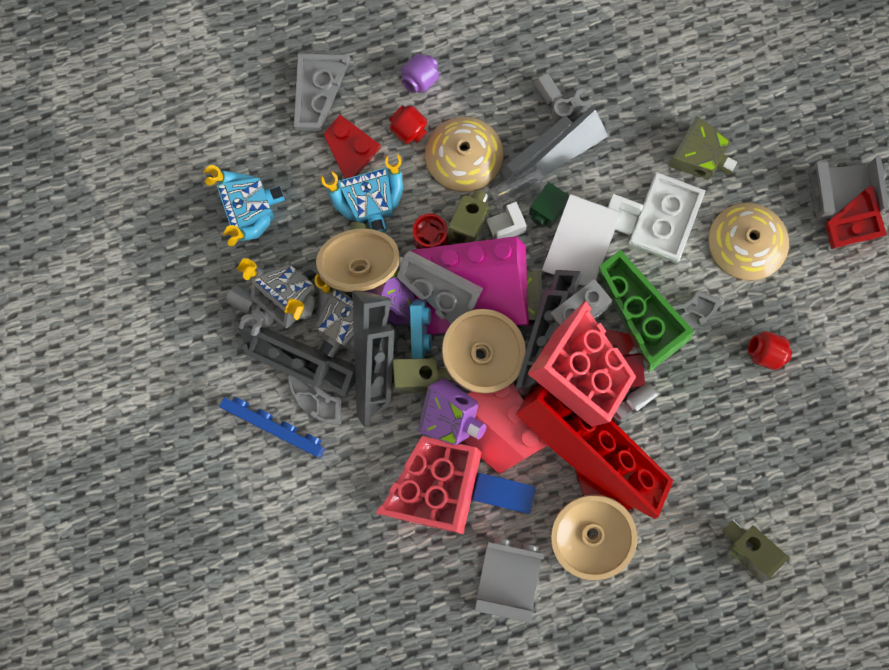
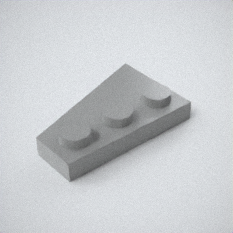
M298 54L294 116L295 131H322L350 62V55Z
M410 250L405 254L397 278L421 300L425 299L437 310L435 313L441 319L446 318L451 324L462 314L474 310L483 290L482 287Z

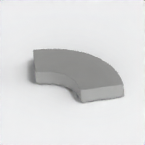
M697 290L686 302L671 306L694 329L705 323L717 311L722 300Z
M287 374L290 392L302 410L320 422L342 426L341 397L331 396L324 392L320 386L314 387Z

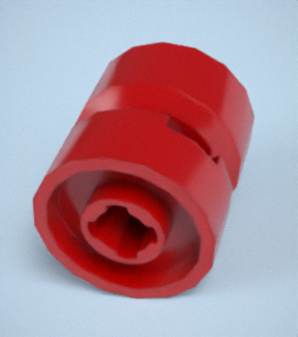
M426 213L416 219L413 225L415 248L423 249L446 246L447 225L445 220L434 213Z

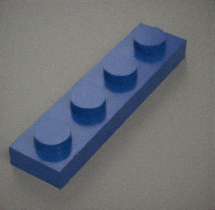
M235 396L232 401L225 397L223 398L219 406L223 410L319 459L322 457L325 448L320 446L322 440L308 433L305 438L296 434L297 428L287 422L282 421L281 425H278L271 421L273 417L271 414L259 408L255 413L247 409L249 403Z

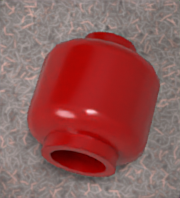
M401 105L389 119L391 122L390 131L404 144H410L413 140L418 143L427 133L424 129L427 125V119L412 105L406 107Z
M763 331L753 336L748 345V354L752 362L771 370L781 368L790 361L792 356L788 339L769 331Z

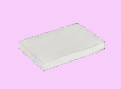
M656 172L628 245L678 264L706 190Z
M570 194L542 271L553 275L556 270L581 271L582 277L578 284L586 286L594 279L596 280L599 266L603 263L622 212Z

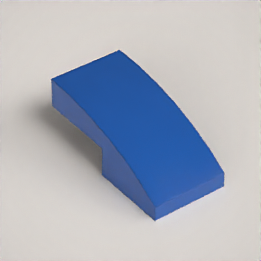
M477 473L471 500L530 514L536 487Z

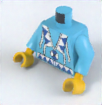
M397 153L398 162L390 164L387 154L385 157L386 168L338 181L337 175L331 170L330 172L333 175L332 182L326 183L321 175L320 180L325 187L329 188L328 194L334 208L348 220H355L364 224L368 223L370 229L385 233L387 228L384 218L393 216V209L399 206L403 192L402 173L398 169L401 165V156Z
M209 165L203 171V173H209L213 176L207 177L204 180L206 185L211 186L216 181L220 183L217 185L230 224L222 235L232 236L227 244L234 246L238 240L246 241L259 238L270 226L271 220L275 218L271 205L285 201L281 187L277 186L265 190L260 178L237 172L220 171L214 165Z

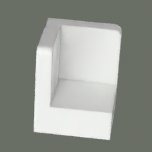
M613 194L608 208L622 212L615 231L631 235L643 205Z
M517 202L506 205L504 213L487 219V225L493 239L514 237L526 231L527 225Z

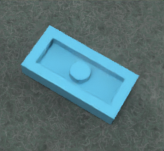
M415 299L410 305L412 359H423L432 347V336L427 332V324L431 322V309L427 308V301L425 299Z

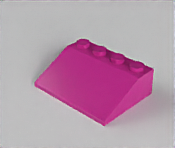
M517 236L412 250V252L482 287L483 290L474 310L488 309L497 311L511 319L516 326L529 325L526 245ZM427 302V308L431 309V322L427 324L428 334H445L451 323L446 318L441 319L435 313L437 310Z

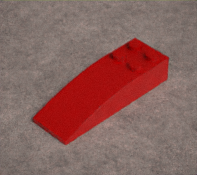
M539 383L535 384L516 415L555 453L593 483L651 518H658L674 480L612 419L609 423L591 427Z

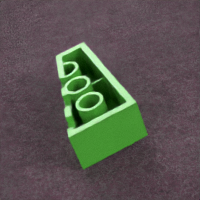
M621 250L599 266V278L608 296L612 299V303L637 352L643 356V363L648 373H650L690 341L694 330Z

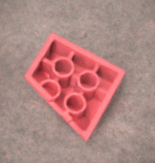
M584 301L554 331L529 370L528 375L593 427L611 421L634 382L636 375L618 348H613L604 334L607 331L601 323L597 324L590 313L591 307L587 301Z
M513 382L506 388L493 393H476L472 391L468 393L479 405L475 419L485 423L486 430L480 439L470 435L463 442L482 452L481 459L498 474L503 473L548 446L516 415L523 403V399Z
M422 436L405 463L403 472L397 482L393 483L388 497L383 505H380L376 514L464 535L482 452L473 446L463 444L452 445L438 439Z

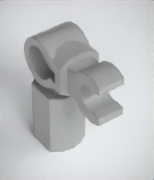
M548 73L539 77L534 82V86L547 106L552 107L551 116L556 122L565 115L570 118L578 112V109H588L593 103L592 99L586 102L580 99L586 92L585 88L577 90L573 98L562 99V93Z
M237 285L229 290L226 302L247 314L241 318L240 329H243L245 326H251V335L256 336L259 334L260 328L271 325L274 322V318L251 299L250 292Z
M646 382L624 399L625 402H621L612 420L617 425H620L633 415L632 411L634 413L658 396L656 390L649 382Z

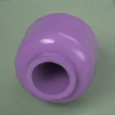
M415 54L401 68V82L404 87L412 93L426 92L439 78L437 61L430 55Z

